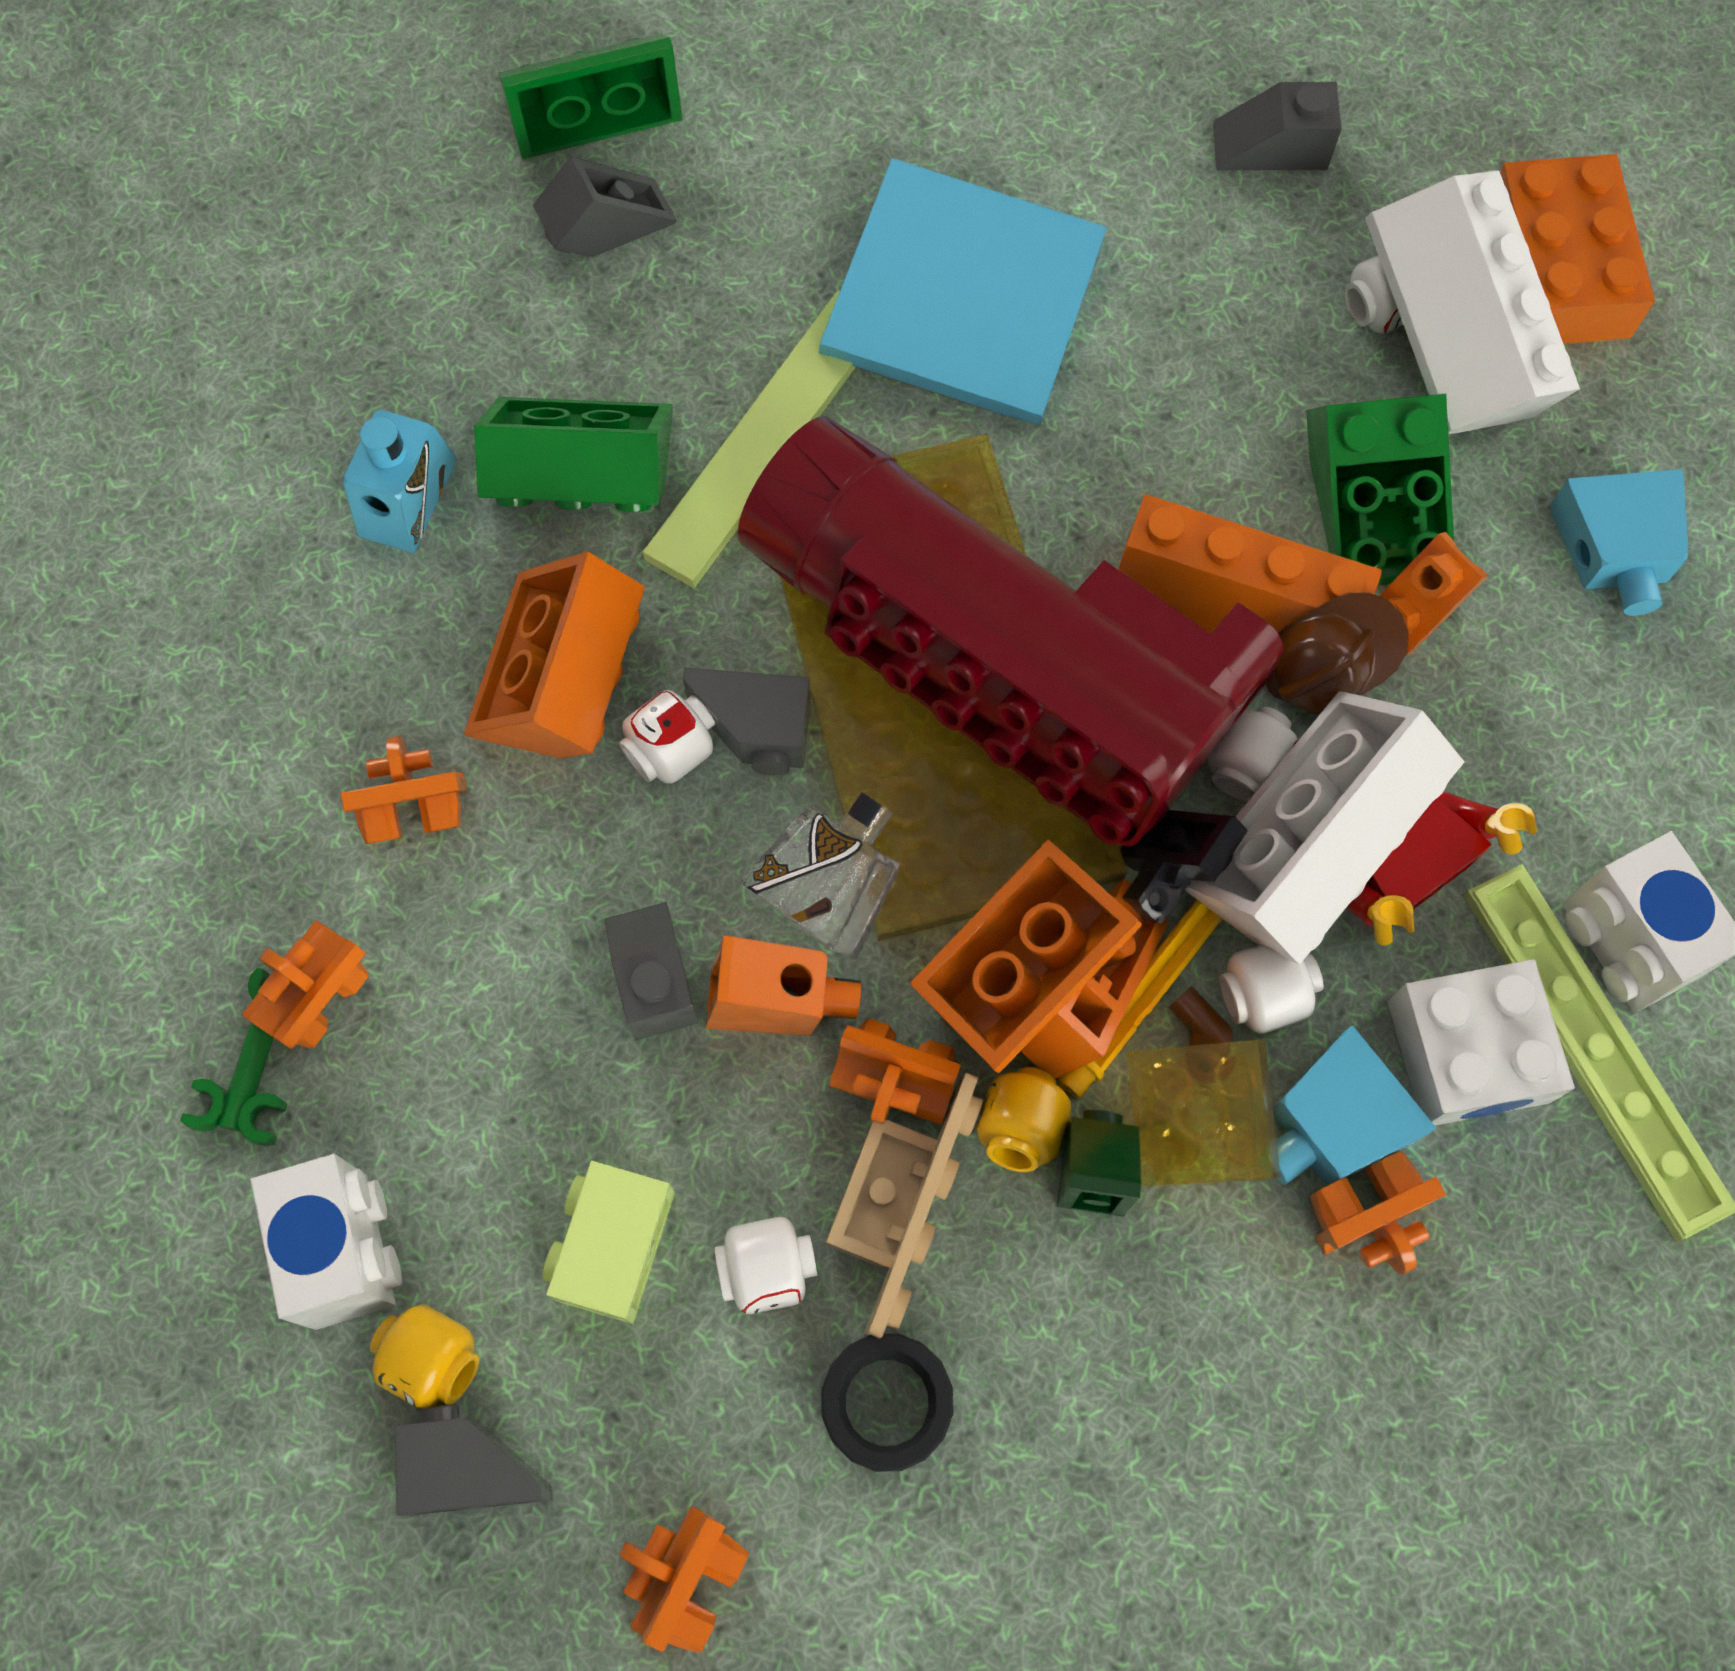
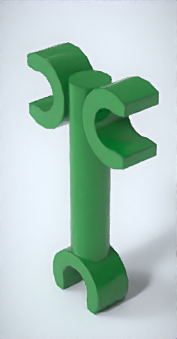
M256 968L250 976L248 993L252 1000L270 976L264 969ZM250 1023L228 1092L212 1080H193L191 1088L202 1094L211 1095L212 1107L209 1112L202 1116L182 1113L180 1122L199 1132L212 1131L220 1127L241 1132L244 1137L257 1145H275L277 1137L266 1131H258L255 1124L256 1118L262 1110L275 1109L277 1111H286L288 1105L274 1094H256L274 1038Z

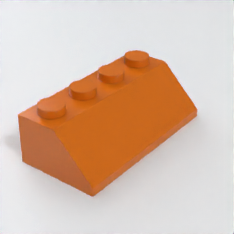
M1144 494L1118 568L1122 573L1210 634L1238 602L1267 621L1278 633L1288 624L1298 620L1331 599L1347 593L1375 594L1382 573L1381 569Z

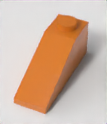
M1127 879L1118 882L1109 894L1142 923V926L1021 1050L1039 1069L1046 1071L1054 1079L1104 1057L1169 924L1167 918L1162 924L1144 921L1124 901L1122 897L1131 885Z

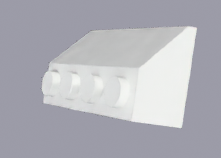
M1499 170L1450 177L1380 208L1365 218L1428 394H1446L1448 435L1535 417L1580 389Z
M1339 691L1236 815V818L1245 826L1248 832L1233 853V859L1229 866L1220 873L1214 883L1190 879V885L1185 890L1257 945L1266 946L1286 959L1300 965L1306 956L1321 943L1325 933L1350 902L1361 894L1367 881L1389 854L1403 842L1407 832L1432 801L1443 793L1447 783L1462 766L1464 760L1423 710Z

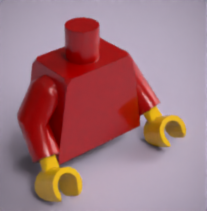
M1443 791L1438 798L1432 801L1410 828L1403 842L1389 854L1367 881L1361 894L1352 900L1345 909L1368 926H1373L1374 938L1382 946L1393 942V925L1402 926L1408 933H1413V910L1475 864L1492 846L1488 841L1489 839L1497 837L1500 849L1506 854L1514 855L1523 849L1521 836L1516 830H1523L1530 834L1538 832L1532 809L1521 803H1510L1497 809Z

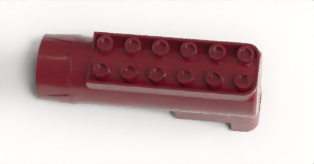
M826 416L817 417L803 425L780 447L757 479L747 498L739 520L738 540L742 546L751 551L799 592L811 596L829 608L824 634L832 639L839 650L848 656L857 657L881 674L891 688L900 693L910 695L932 711L942 725L951 730L961 732L983 748L993 762L1001 767L1012 769L1034 785L1048 802L1056 806H1063L1089 825L1092 832L1099 839L1111 845L1133 846L1137 844L1144 834L1150 831L1164 817L1194 779L1218 743L1261 692L1283 654V643L1277 631L1267 621L1238 602L1210 634L1105 560L1075 590L923 484L901 467L895 458Z

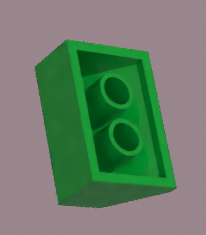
M662 33L498 72L522 160L683 120L673 45L670 37Z
M498 397L474 425L478 498H496V503L505 507H522L530 505L532 500L555 501L557 507L568 510L588 508L592 505L591 502L615 503V508L624 512L649 510L651 505H659L665 492L673 404Z

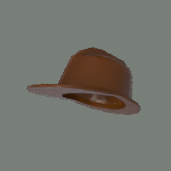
M1347 593L1327 601L1278 632L1283 643V654L1266 682L1267 689L1274 697L1313 714H1320L1339 691L1363 695L1383 683L1396 672L1407 653L1409 632L1402 613L1389 600L1372 593Z

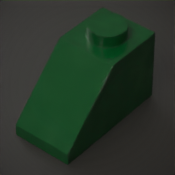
M1104 1110L1083 1111L1082 1118L1071 1117L1064 1138L1057 1207L1123 1217L1138 1201L1141 1193L1139 1126L1122 1124V1115Z

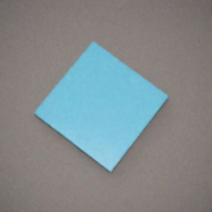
M892 158L822 336L819 353L851 362L852 366L996 413L1040 425L1107 227Z

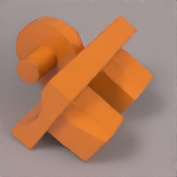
M1446 532L1438 534L1380 595V597L1389 600L1403 615L1409 632L1405 656L1417 649L1489 576L1459 550L1453 539Z
M400 735L386 739L387 757L366 760L367 774L370 779L391 775L393 783L340 793L344 812H355L357 825L365 844H372L403 838L396 805L399 803L418 800L424 833L461 827L459 792L467 791L464 772L457 773V771L413 779L412 771L433 767L430 749L408 753L406 744Z
M315 920L284 958L269 948H266L258 959L273 970V972L257 991L258 994L241 1016L291 1050L296 1044L309 1049L315 1048L328 1031L329 1019L322 1015L321 1011L335 993L344 998L355 995L368 979V971L360 962L366 952L352 941L341 937Z
M870 1018L866 1019L859 1028L847 1025L841 1038L839 1053L829 1086L874 1101L875 1104L871 1114L872 1121L884 1124L890 1108H894L942 1125L961 1068V1064L954 1062L955 1052L953 1047L934 1040L921 1043L919 1050L895 1042L896 1033L890 1025Z
M1401 1150L1365 1169L1382 1203L1364 1211L1347 1177L1309 1196L1316 1218L1323 1232L1314 1237L1324 1255L1373 1232L1376 1242L1359 1250L1360 1257L1365 1266L1370 1269L1387 1261L1393 1270L1400 1275H1404L1415 1270L1417 1267L1413 1247L1429 1240V1234L1420 1221L1402 1229L1396 1220L1446 1196V1193L1436 1176L1424 1182L1418 1170Z
M692 1505L677 1534L657 1524L645 1549L625 1541L619 1553L622 1559L635 1566L623 1593L642 1602L630 1627L643 1637V1643L661 1652H664L667 1644L698 1653L703 1651L715 1626L717 1615L710 1609L690 1600L701 1575L704 1574L731 1588L737 1581L749 1556V1552L723 1532L726 1526Z

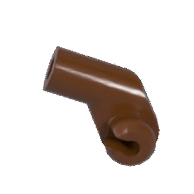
M1191 985L1168 1008L1190 1030L1188 1066L1193 1077L1204 1083L1218 1082L1227 1075L1230 1069L1233 1031L1230 1025Z

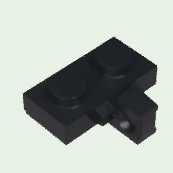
M1169 810L1150 831L1144 834L1137 844L1133 846L1122 845L1116 854L1126 866L1139 872L1122 898L1144 921L1162 924L1181 902L1180 891H1183L1190 885V879L1213 883L1216 881L1220 873L1231 863L1233 853L1248 830L1235 816Z

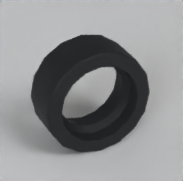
M899 1333L883 1334L882 1338L869 1335L849 1344L831 1363L821 1389L822 1419L832 1443L851 1462L875 1472L903 1471L925 1461L945 1439L954 1414L953 1386L942 1361L923 1343ZM895 1360L911 1367L921 1377L928 1393V1413L923 1426L911 1439L895 1446H879L864 1440L853 1429L846 1413V1394L851 1380L863 1367L876 1361Z

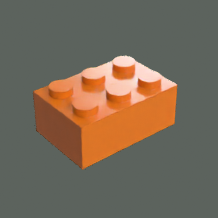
M1607 154L1503 163L1499 172L1509 193V199L1524 239L1529 247L1532 261L1545 296L1549 301L1550 309L1563 344L1632 338L1655 303V297L1618 155Z

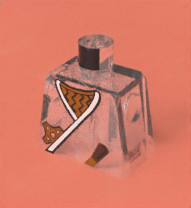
M862 791L841 822L816 807L810 806L802 811L746 872L740 883L831 950L857 959L899 871V863L873 845L893 815V812Z

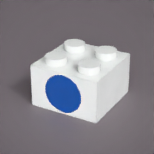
M1672 831L1604 866L1562 903L1567 911L1565 922L1569 932L1579 944L1591 947L1604 967L1602 969V979L1606 988L1615 999L1623 1003L1627 1002L1634 1014L1696 981L1735 956V921Z
M1535 959L1406 983L1387 1001L1415 1101L1434 1125L1549 1104L1575 1089Z
M336 1154L251 1178L279 1319L318 1330L396 1306L392 1288L402 1285V1274L393 1246L383 1247L378 1221L387 1219V1206L382 1188L377 1180L368 1181V1176L361 1169L355 1168Z

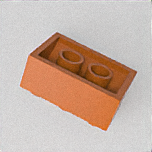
M589 551L518 572L463 735L561 759L592 754L605 730L604 716L612 691L622 676L623 666L621 662L629 637L639 622L640 612L638 608L645 586Z
M1048 839L909 984L997 1073H1000L1142 926V923Z

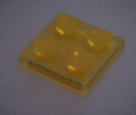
M1265 1039L1127 1052L1135 1126H1139L1141 1186L1263 1180L1280 1177Z

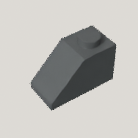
M1279 82L1215 119L1213 131L1216 170H1328L1342 129L1337 82Z
M572 156L568 158L533 204L545 228V235L555 249L565 253H576L589 257L597 256L677 222L655 179Z
M684 667L683 682L687 698L694 695L704 704L715 721V725L712 727L713 731L742 763L752 764V768L755 771L768 775L786 774L789 772L790 767L804 768L811 706L809 677Z
M667 902L605 918L611 962L626 1022L635 1041L698 1024Z
M459 1406L416 1410V1423L395 1425L396 1516L552 1501L551 1485L479 1420L459 1418Z

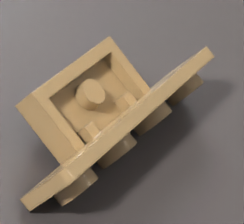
M965 1073L958 1082L937 1140L889 1120H886L884 1124L875 1121L871 1123L825 1245L887 1270L864 1332L865 1336L872 1335L882 1338L886 1327L897 1331L902 1322L912 1291L901 1287L910 1261L921 1265L926 1257L936 1229L935 1225L925 1222L934 1196L946 1200L960 1164L959 1161L949 1158L958 1133L969 1137L982 1106L983 1099L972 1095L978 1081V1077Z

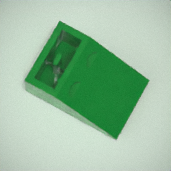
M1446 394L1326 405L1306 410L1309 460L1329 553L1381 569L1382 573L1378 585L1391 584L1438 534L1446 532L1454 541Z

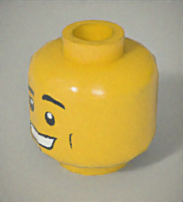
M1024 1067L1019 1069L1018 1072H1008L999 1075L988 1087L976 1124L977 1137L985 1147L987 1156L997 1165L1016 1172L1035 1171L1038 1166L1052 1162L1059 1155L1071 1117V1101L1064 1090L1056 1085L1054 1077L1041 1069Z
M422 1304L410 1307L399 1317L390 1315L377 1328L370 1343V1352L375 1354L372 1366L374 1382L382 1389L416 1409L439 1407L443 1403L448 1406L453 1405L466 1392L478 1369L479 1356L474 1353V1336L465 1326L428 1305Z

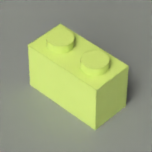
M591 1160L586 1177L577 1175L570 1187L565 1204V1215L572 1216L564 1243L555 1241L548 1253L542 1275V1280L550 1283L546 1295L563 1304L634 1324L675 1195V1191L670 1183Z

